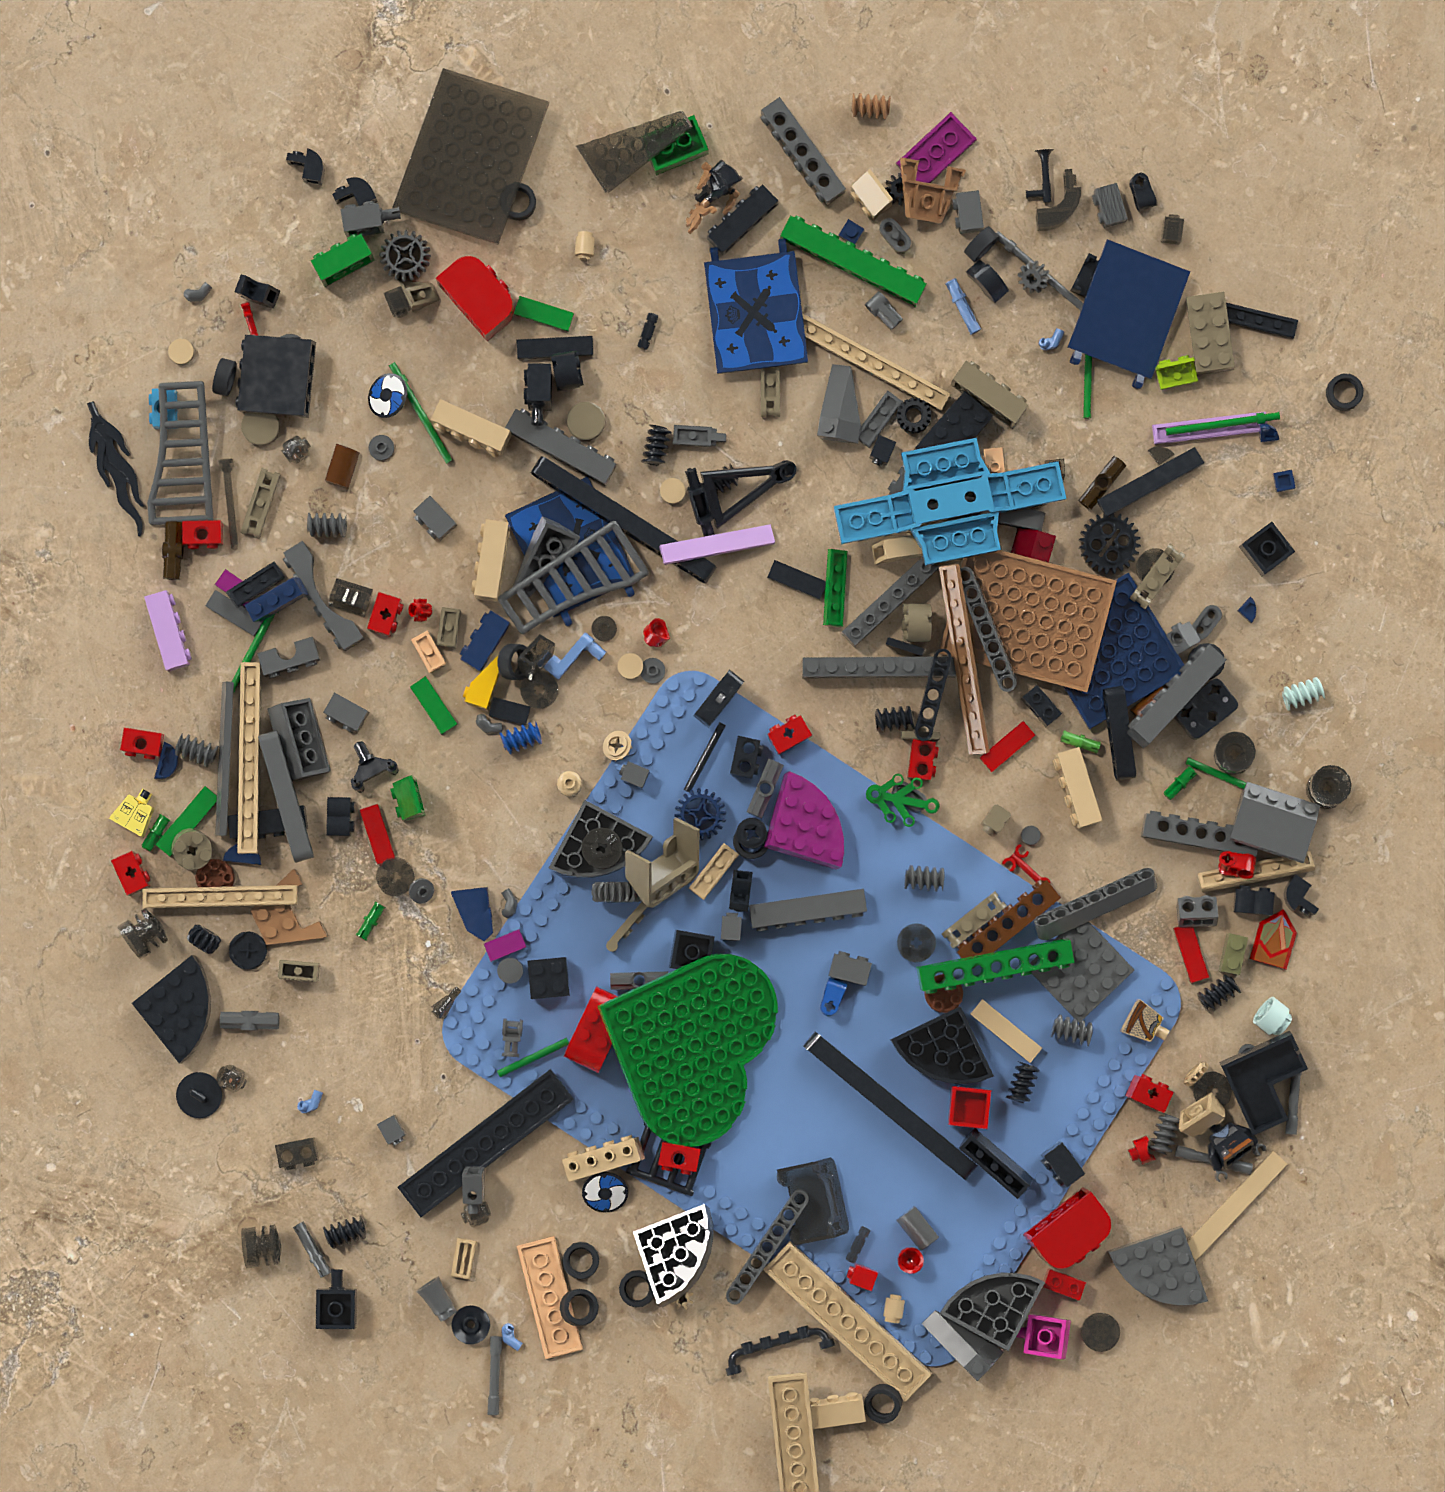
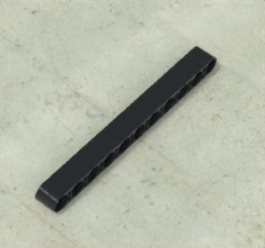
M540 456L530 472L534 477L605 522L616 521L624 534L661 557L660 545L679 542L543 456ZM706 558L672 563L707 584L717 568Z
M816 1031L803 1045L804 1048L964 1180H967L978 1166Z

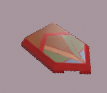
M1284 909L1259 922L1249 959L1287 970L1297 932Z

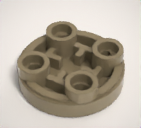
M581 402L570 409L567 415V426L570 433L577 439L590 441L602 433L605 426V417L602 410L596 404Z
M247 412L242 419L241 429L243 435L250 443L263 446L277 439L280 431V422L276 414Z

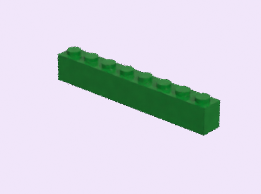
M790 215L780 235V239H785L786 243L915 307L927 283L924 282L922 277L918 275L913 277L907 274V270L899 266L895 268L890 265L888 260L884 258L879 260L873 257V253L865 249L861 251L856 248L854 243L849 241L845 243L839 240V236L831 232L827 234L818 225L812 224L811 226L805 223V219L795 215L793 217Z

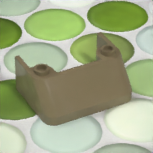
M674 818L673 835L664 841L663 855L651 862L629 850L625 852V877L645 905L651 908L657 906L696 878L699 872L700 829L678 818Z

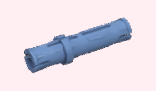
M955 278L945 283L953 298L952 302L956 304L970 335L980 331L981 328L965 298L966 294L962 292L957 279Z

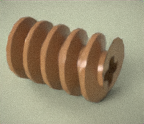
M853 93L851 106L853 117H856L857 113L860 112L861 118L867 113L868 118L871 119L873 113H875L876 119H879L880 114H882L883 119L886 120L890 111L891 96L886 101L884 95L878 100L875 94L871 100L869 94L863 99L862 93H859L857 98H855Z

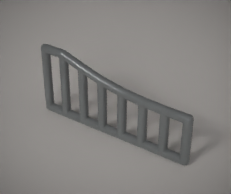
M204 382L160 383L158 385L160 443L157 466L147 502L149 524L165 525L166 521L213 520ZM197 389L198 400L167 402L166 390ZM198 408L199 419L168 421L167 409ZM200 427V439L167 440L168 429ZM201 446L202 458L165 460L167 448ZM202 465L203 477L161 479L164 467ZM204 485V496L156 498L159 487ZM205 503L206 515L156 517L155 506Z
M611 521L498 597V601L520 634H526L542 622L574 604L597 595L634 585L649 574V570L618 523ZM612 530L639 569V572L632 577L628 575L603 537ZM597 541L623 581L611 584L587 547ZM581 551L603 586L592 589L571 557ZM565 562L584 590V593L573 596L555 568ZM548 572L567 599L556 605L539 579ZM532 583L550 608L541 615L523 590ZM515 594L519 596L533 617V620L523 625L507 601Z

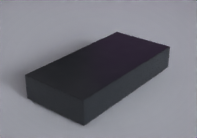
M887 638L886 645L920 656L923 655L924 648L894 638Z
M493 697L489 716L526 725L531 706Z

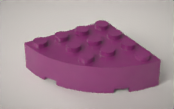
M793 772L785 773L764 847L835 870L841 868L844 857V836L835 808L816 785Z

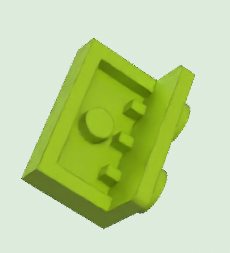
M1189 355L1178 357V361L1171 362L1170 359L1160 361V365H1157L1155 368L1160 390L1198 382L1194 365L1195 358H1189Z

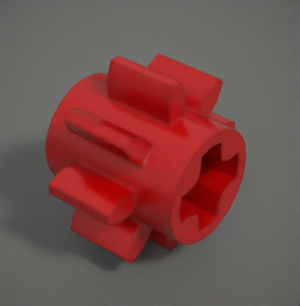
M414 599V603L409 605L408 612L411 617H414L415 622L427 621V618L432 615V606L427 603V599Z

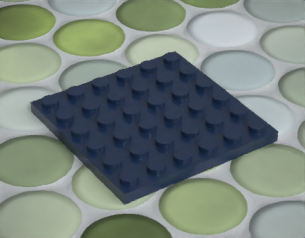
M1129 572L1116 579L1117 583L1088 692L1063 686L1088 729L1106 720L1103 700L1104 688L1123 686L1128 707L1168 683L1176 674L1180 675L1181 672L1179 670L1184 665L1149 605L1144 610L1137 601L1129 599L1137 589V585Z

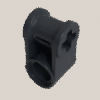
M1141 172L1135 174L1131 178L1129 186L1136 209L1142 211L1157 206L1156 196L1148 176ZM1137 179L1143 182L1141 187L1135 183Z

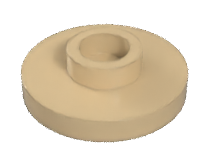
M176 339L170 344L168 354L173 362L186 364L193 358L194 348L188 340Z
M669 478L662 483L660 495L667 503H678L685 496V486L679 479Z
M625 654L618 661V671L624 678H637L643 671V662L636 654Z

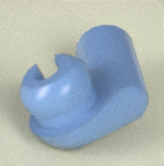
M1056 328L1052 337L1039 340L1040 348L1046 351L1057 348L1065 332Z
M314 1090L311 1099L298 1103V1110L302 1113L316 1110L323 1092Z
M507 1323L501 1330L503 1342L518 1351L523 1343L514 1337V1326Z

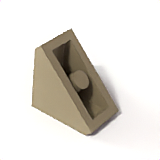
M399 278V283L413 312L440 300L432 283L426 284L411 280L403 282Z

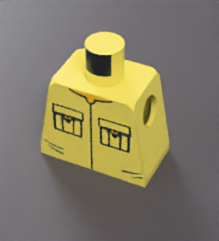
M142 788L137 798L129 794L109 819L144 837L154 808L147 804L152 793Z

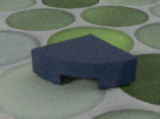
M1260 424V442L1279 440L1275 427L1269 424Z
M1251 596L1237 610L1250 623L1256 617V604Z

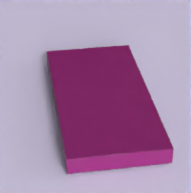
M950 112L902 158L918 160L916 181L931 183L977 141V138ZM899 160V161L896 162V165H897V166L900 168V170H901V164H900V160Z

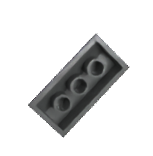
M310 698L280 703L267 709L273 731H278L292 782L331 771Z

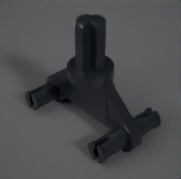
M363 741L357 742L354 745V749L360 759L354 778L351 779V786L355 791L362 793L365 789L364 782L385 771L393 775L398 773V765L395 761L377 758L370 754Z

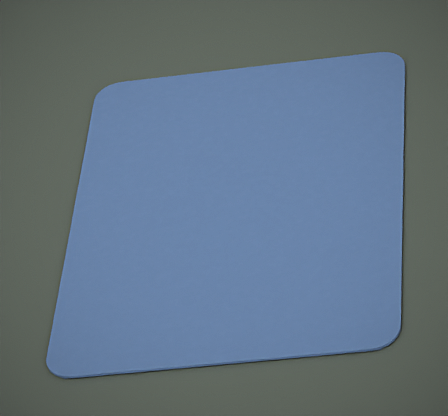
M699 671L680 672L662 684L630 732L629 737L632 740V748L629 751V755H626L623 760L611 761L586 801L652 835V840L639 856L651 862L663 855V843L673 835L674 815L680 814V811L675 810V807H682L678 800L681 799L685 802L684 794L691 797V794L683 789L718 723L721 722L726 727L692 790L694 795L698 794V788L701 789V794H704L705 789H708V796L715 792L713 799L716 800L720 797L721 800L717 804L725 805L720 811H726V815H720V818H724L726 821L725 823L719 821L718 824L723 828H715L718 833L717 835H714L712 831L709 832L711 835L710 839L707 838L706 834H703V840H700L699 836V872L696 878L723 843L735 851L733 836L738 825L744 819L757 818L761 820L768 832L783 776L789 771L804 777L816 785L835 808L844 836L842 867L835 870L768 849L765 854L756 859H746L739 855L704 900L689 889L695 881L694 879L653 908L647 907L643 912L645 917L639 924L634 923L630 928L633 930L626 939L622 937L618 942V949L610 952L606 947L607 942L642 900L640 902L615 903L595 902L592 900L591 889L592 884L595 882H628L625 877V867L608 875L593 878L567 876L549 869L554 856L573 823L572 821L517 904L515 914L507 919L496 938H499L519 929L526 948L492 962L487 952L484 954L444 1017L442 1034L445 1046L455 1060L511 1097H515L549 1069H552L574 1100L549 1118L548 1121L587 1147L596 1145L598 1149L603 1147L605 1142L614 1140V1143L621 1142L622 1137L632 1135V1138L639 1137L640 1140L645 1128L644 1121L639 1114L613 1045L599 1073L563 1057L568 1045L501 1078L497 1070L566 1037L570 1042L596 986L616 996L633 990H611L610 973L663 971L670 973L677 970L669 968L675 930L715 936L712 955L732 954L743 957L762 969L768 976L774 987L778 1003L774 1033L762 1048V1052L750 1062L744 1064L747 1076V1089L743 1110L732 1124V1127L720 1138L711 1142V1147L706 1150L693 1186L694 1195H685L644 1179L633 1177L685 1211L705 1204L710 1208L713 1230L752 1254L791 1194L797 1189L805 1190L809 1195L807 1205L768 1263L791 1241L923 1365L941 1366L955 1360V1358L921 1323L935 1310L941 1312L946 1302L959 1289L971 1281L991 1274L1015 1273L1031 1248L1023 1234L1055 1210L1069 1187L1066 1188L1056 1183L1052 1177L1055 1175L1053 1171L1047 1170L1042 1164L1041 1160L1043 1158L1041 1154L1060 1141L1063 1142L1080 1167L1084 1166L1127 1099L1125 1095L1134 1075L1141 1077L1164 1041L1154 1036L1152 1041L1148 1042L1120 1032L1137 999L1146 1003L1163 1017L1160 1025L1171 1031L1178 1019L1181 1008L1179 990L1173 979L1166 972L1092 925L1132 966L1134 971L1083 1019L1085 1027L1089 1022L1093 1026L1089 1047H1087V1041L1080 1045L1079 1039L1072 1043V1037H1069L1067 1041H1065L1064 1035L1057 1039V1033L1050 1037L1054 1020L1059 1014L1062 1015L1063 1021L1067 1016L1070 1017V1023L1074 1018L1032 974L1021 976L1018 973L1013 974V978L1010 979L997 977L994 978L993 982L983 983L981 980L976 981L975 985L967 987L961 984L963 999L959 1006H961L994 1077L980 1082L957 1084L935 1080L919 1073L906 1063L890 1041L891 1038L944 1014L933 1010L927 1004L924 995L925 991L920 990L916 967L960 959L956 954L959 950L957 946L953 949L949 945L951 944L950 941L944 938L941 933L994 891L999 895L998 898L1001 902H1004L1007 906L1009 904L1014 906L1019 902L1017 898L1024 892L1029 894L1034 890L1032 888L1033 885L1010 872L1007 868L921 812L915 813L905 807L908 813L915 818L914 825L907 827L904 825L903 818L893 802L884 800L890 811L896 814L894 822H886L884 819L885 815L878 804H873L866 798V790L876 783L809 739L778 755L767 734L770 733L769 729L777 724L782 726L784 723L738 693L734 695L709 728L694 717V714L720 681ZM785 729L784 737L792 738L794 731ZM738 736L761 740L760 745H763L761 757L757 756L756 764H759L757 776L753 775V779L730 775ZM747 743L743 749L746 753L750 754L754 752L755 747L753 744ZM768 759H771L784 766L762 818L747 813V809ZM629 761L650 770L642 789L621 780L622 776L619 775L623 764L627 765ZM743 762L739 768L742 772H748L751 766L749 763ZM764 783L760 786V791L763 794H767L771 791V787ZM878 791L872 792L874 798L879 796ZM701 799L691 801L686 808H698ZM707 800L706 811L717 816L714 805ZM702 805L699 812H691L698 816L697 824H699L702 817L706 816V813H703L704 805ZM684 813L686 823L694 826L695 818ZM891 813L887 814V819L893 820L894 815ZM906 818V823L912 824V818ZM704 820L701 823L700 830L708 829L715 821ZM755 830L746 831L748 833L747 841L752 836L759 838L757 834H755ZM741 845V847L747 852H756L761 848V846H759L757 848L750 849ZM910 865H913L914 871L917 866H921L922 871L925 866H928L930 872L933 867H936L937 873L940 868H944L943 891L939 887L938 891L935 892L934 886L931 887L930 891H927L926 885L920 890L918 884L915 889H912L911 884L908 885L907 889H904L906 870H908ZM733 870L753 872L749 905L864 889L867 912H863L861 917L852 918V914L844 915V919L833 920V917L825 918V922L820 923L808 920L806 925L795 926L794 923H787L785 928L776 929L775 925L768 926V930L757 931L756 928H752L749 907L748 912H737L729 909ZM1035 894L1032 897V902L1035 905H1040L1042 897L1039 894ZM992 902L987 904L991 911L996 908ZM1056 902L1043 913L1050 911L1056 907H1059L1062 904ZM1020 906L1017 909V914L1020 917H1025L1027 909L1024 906ZM1000 911V912H999L997 915H995V916H997V918H999V917L1002 916L1004 913H1003L1002 911ZM726 913H738V917H742L740 941L721 940L722 916H726ZM1005 918L1002 921V926L1005 929H1010L1012 921L1009 918ZM1033 920L995 952L1050 942L1057 936L1048 940L1039 939ZM986 922V923H985L983 926H981L980 928H982V930H984V929L987 928L989 925H988L987 922ZM957 929L952 932L956 938L961 936ZM990 930L987 933V938L990 941H995L997 933L994 930ZM971 934V935H970L968 938H966L965 940H966L967 942H969V941L972 940L974 937H973L972 934ZM975 942L972 945L973 952L980 953L982 951V945L979 942ZM839 951L849 953L850 958L857 959V956L868 958V962L872 963L866 986L833 978L847 983V987L837 1012L831 1016L824 1015L821 1012L820 1005L829 979L828 975L834 953L838 954ZM1034 954V955H1031L1030 958H1029V963H1030L1037 955H1035V954ZM567 957L570 996L531 999L527 961ZM506 958L517 959L523 967L521 979L512 984L503 982L497 973L498 965ZM1017 958L1010 961L1011 968H1016L1019 965ZM994 962L991 965L993 972L1000 969L999 962ZM980 965L972 969L973 975L981 973ZM956 969L953 977L959 979L962 976V970ZM637 975L634 978L635 985H644V976ZM982 999L1042 1047L1031 1063L970 1015ZM832 1002L824 1004V1006L827 1008L826 1011L829 1012L831 1009L834 1010ZM504 1018H507L508 1021L523 1020L521 1042H518L519 1057L502 1056L505 1045L502 1036ZM816 1031L957 1149H959L962 1141L974 1128L948 1125L951 1086L991 1090L988 1129H976L1033 1177L1030 1187L1017 1199L979 1165L967 1180H964L804 1048L803 1045ZM1019 1062L1035 1066L1040 1070L1039 1072H1033L1038 1078L1031 1080L1035 1087H1029L1028 1089L1033 1094H1026L1030 1102H1024V1104L1006 1098L1007 1095H1012L1008 1088H1014L1010 1082L1017 1081L1013 1073H1019L1015 1069V1066L1022 1065ZM652 1131L644 1151L645 1159L641 1160L638 1167L639 1170L647 1173L650 1171L661 1138ZM631 1164L624 1165L619 1168L626 1172V1169L628 1167H631ZM660 1165L656 1176L667 1180L670 1171L662 1170ZM679 1169L675 1183L685 1186L689 1175L680 1173L681 1169ZM798 1193L794 1199L797 1203H803L805 1196ZM915 1206L939 1238L920 1251L924 1259L923 1267L920 1271L909 1274L900 1269L897 1257L902 1249L906 1247L917 1248V1246L896 1220ZM790 1209L784 1212L786 1219H792L795 1216L794 1212ZM781 1226L773 1228L775 1235H782L784 1232ZM764 1242L762 1248L764 1251H771L773 1245L770 1242ZM857 1263L877 1270L878 1275L872 1291L849 1283V1278L846 1276L850 1266H854ZM890 1294L902 1296L901 1299L905 1300L903 1318L900 1319V1323L884 1321L886 1297L890 1298Z

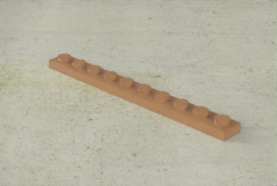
M942 565L939 567L969 755L986 754L990 751L960 565Z

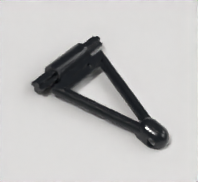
M785 460L771 466L701 471L702 483L699 481L696 468H688L685 471L689 484L687 492L696 523L701 526L703 537L715 535L711 521L714 520L715 527L718 529L774 485L791 480L796 474V465L792 461ZM769 475L766 481L722 513L713 480Z

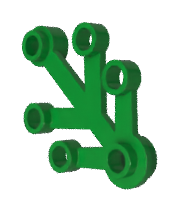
M899 773L895 774L891 780L882 786L874 784L868 787L866 790L867 800L873 804H878L885 815V821L888 823L896 820V814L890 811L884 800L893 802L903 818L904 825L907 827L914 825L915 818L908 813L903 804L925 808L926 812L930 814L936 813L940 808V803L935 798H929L925 801L905 796L914 789L922 787L923 781L918 777L894 794L887 793L886 791L904 782L903 775ZM896 776L902 778L900 783L895 782L894 778ZM914 780L920 781L919 787L914 786ZM873 791H878L879 796L877 798L872 796ZM931 802L936 806L933 810L928 807V804ZM887 814H893L894 819L888 820ZM906 818H912V824H907Z

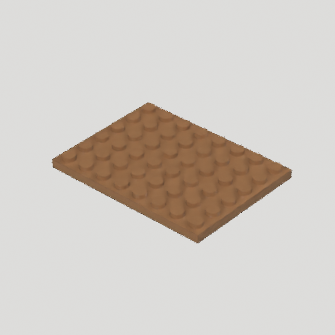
M1002 550L963 558L961 568L970 567L973 569L1014 673L1088 692L1117 580ZM963 570L961 572L962 580L968 581L970 579L969 571ZM970 588L967 592L970 598L975 599L977 597L976 589ZM966 604L975 663L991 667ZM976 606L975 614L979 617L983 616L985 613L984 608ZM947 621L940 648L948 650L953 657ZM983 624L982 632L990 634L992 631L991 626ZM990 642L989 650L997 652L999 645L996 642ZM997 660V669L1004 670L1006 668L1005 661Z

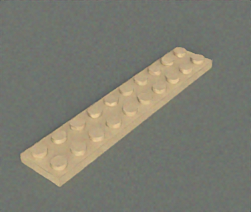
M791 1241L764 1267L763 1270L883 1382L898 1390L905 1402L932 1375V1372Z

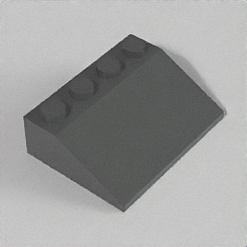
M1247 782L1240 796L1230 840L1304 863L1317 822L1320 805Z

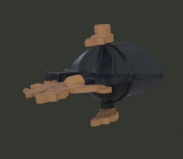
M719 160L713 168L708 162L703 163L701 166L704 173L700 178L697 189H702V192L694 195L695 200L698 202L694 205L696 209H691L689 212L690 218H686L685 226H690L689 234L697 229L701 223L702 216L710 212L711 214L716 213L717 209L714 206H710L716 199L729 194V200L726 202L722 212L724 215L736 204L735 202L740 193L734 186L743 177L739 176L737 171L723 160Z

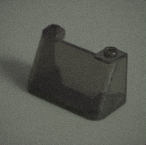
M831 1157L777 1169V1181L783 1187H788L789 1196L797 1189H803L809 1195L807 1205L795 1221L796 1225H793L789 1232L793 1245L835 1238L848 1233L849 1222L837 1168ZM798 1193L794 1199L797 1203H803L805 1196Z

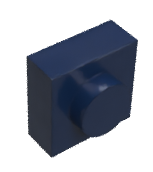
M848 219L838 236L845 241L856 244L864 228Z
M1292 470L1272 474L1276 493L1296 488Z

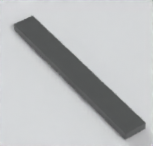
M228 681L222 682L215 836L227 835L234 683Z

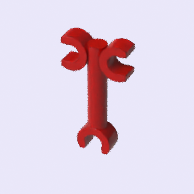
M250 302L241 304L250 335H258Z
M1021 844L1015 847L1014 853L1009 858H1005L1002 861V865L1007 861L1012 863V867L1009 869L1010 872L1014 871L1017 864L1036 883L1039 880H1048L1051 883L1048 878L1038 875L1021 859L1029 854L1028 851L1023 855L1019 854L1018 850L1022 846Z

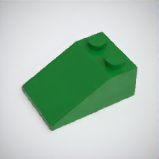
M413 775L392 783L394 788H390L393 800L397 799L398 806L395 809L398 818H402V821L426 816L417 780Z

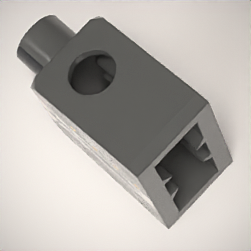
M465 1167L462 1173L463 1204H468L469 1214L480 1213V1204H483L485 1197V1167Z

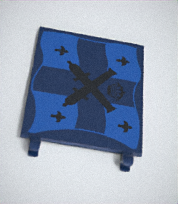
M785 239L778 240L779 253L719 260L717 247L710 248L711 261L704 262L717 374L808 363L795 251L787 252Z
M588 476L580 479L592 486ZM558 491L505 515L524 557L542 516L563 525L579 535L580 538L577 544L608 524ZM610 531L603 537L628 575L632 577L635 574L614 531ZM595 541L587 548L611 584L623 581L599 543ZM581 551L571 557L592 589L603 586ZM566 563L560 564L557 572L573 596L584 593V590ZM549 575L543 585L556 605L567 599L551 575ZM632 586L624 588L628 597L635 595ZM604 594L597 595L589 599H586L582 602H579L577 604H574L571 607L557 613L553 616V618L561 615L565 623V626L572 625V620L568 614V611L576 607H579L593 599H596Z

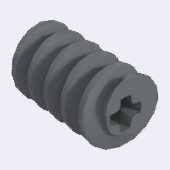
M308 513L307 532H310L311 537H314L316 532L319 537H322L324 532L326 537H330L331 532L334 537H337L339 532L341 537H345L347 533V515L343 519L341 513H339L337 519H335L333 513H331L329 518H327L326 513H323L322 518H319L318 513H316L314 518H312L311 514Z
M182 733L175 748V755L179 756L182 753L184 759L189 756L192 762L197 758V764H201L204 761V766L208 767L214 762L219 746L211 749L212 743H209L205 747L204 740L197 744V737L190 741V735L188 734L184 739Z
M910 865L905 872L904 889H907L909 884H911L912 889H915L918 884L920 890L926 885L927 891H930L932 886H934L935 892L938 891L939 887L943 891L944 868H940L937 873L936 867H933L930 872L928 866H925L923 871L921 866H917L914 871L913 865Z
M1059 1014L1054 1020L1050 1037L1057 1033V1039L1064 1035L1065 1041L1072 1037V1043L1079 1039L1080 1045L1087 1041V1047H1089L1093 1026L1089 1022L1085 1027V1021L1083 1020L1078 1025L1075 1018L1070 1023V1017L1068 1016L1063 1021L1062 1015Z
M1163 1113L1165 1116L1158 1117L1162 1124L1155 1125L1160 1131H1153L1157 1138H1151L1150 1140L1155 1145H1149L1148 1148L1167 1155L1166 1152L1173 1151L1168 1146L1175 1145L1171 1138L1178 1137L1174 1131L1179 1130L1176 1123H1179L1180 1119Z

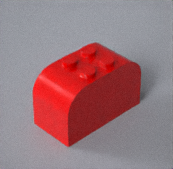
M464 256L457 259L436 277L438 286L488 342L508 325L513 318L514 306L509 294V287L502 279L498 281L496 272L490 265L485 266L476 257Z
M596 986L563 1057L597 1073L600 1072L612 1047V1042L597 1006L618 996Z
M1082 1187L1025 1232L1023 1236L1042 1260L1055 1268L1063 1269L1082 1262L1088 1252H1093L1101 1246L1100 1243L1110 1233L1111 1219L1093 1193Z

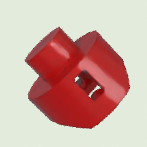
M653 619L643 630L644 641L649 646L662 647L670 639L666 623L663 619Z
M1147 1136L1132 1141L1134 1147L1128 1149L1132 1162L1140 1160L1141 1164L1144 1165L1156 1160L1154 1155L1148 1152L1149 1139Z
M906 1247L898 1254L897 1262L901 1270L913 1274L920 1271L923 1267L924 1259L922 1253L917 1248Z

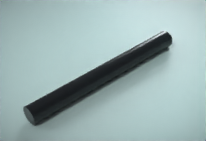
M718 723L683 789L686 792L690 793V790L693 789L726 727L725 724Z

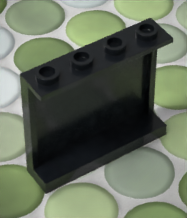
M245 335V339L241 343L243 358L239 362L241 377L238 378L237 382L239 396L236 397L235 401L237 410L242 413L255 412L309 418L316 342L311 339Z

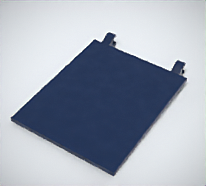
M1106 239L1067 347L1074 350L1070 363L1078 365L1081 361L1082 353L1135 373L1136 376L1132 387L1136 389L1142 388L1144 378L1152 379L1191 271Z

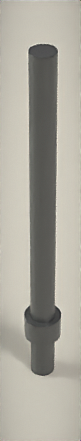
M997 232L999 235L998 241L1005 246L1004 249L1009 253L1012 252L1025 264L1028 261H1031L1032 264L1034 263L1029 256L1016 246L1017 244L1012 239L1009 240L1002 233ZM1048 273L1046 276L1050 277V281L1047 283L1081 311L1083 302Z

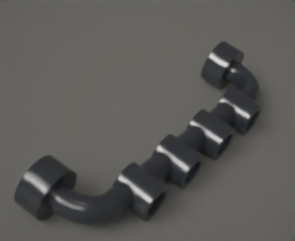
M808 1325L796 1328L797 1332L793 1334L785 1331L778 1333L779 1337L771 1339V1336L760 1338V1343L754 1345L752 1341L742 1343L741 1348L730 1354L728 1359L729 1368L725 1369L726 1374L731 1376L742 1372L741 1366L736 1365V1359L743 1355L814 1335L822 1339L821 1342H818L820 1350L835 1346L833 1338L829 1339L827 1332L823 1329H809Z

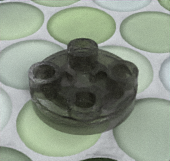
M1097 1312L1085 1318L1081 1326V1337L1090 1349L1104 1352L1117 1344L1120 1337V1328L1117 1321L1111 1315Z

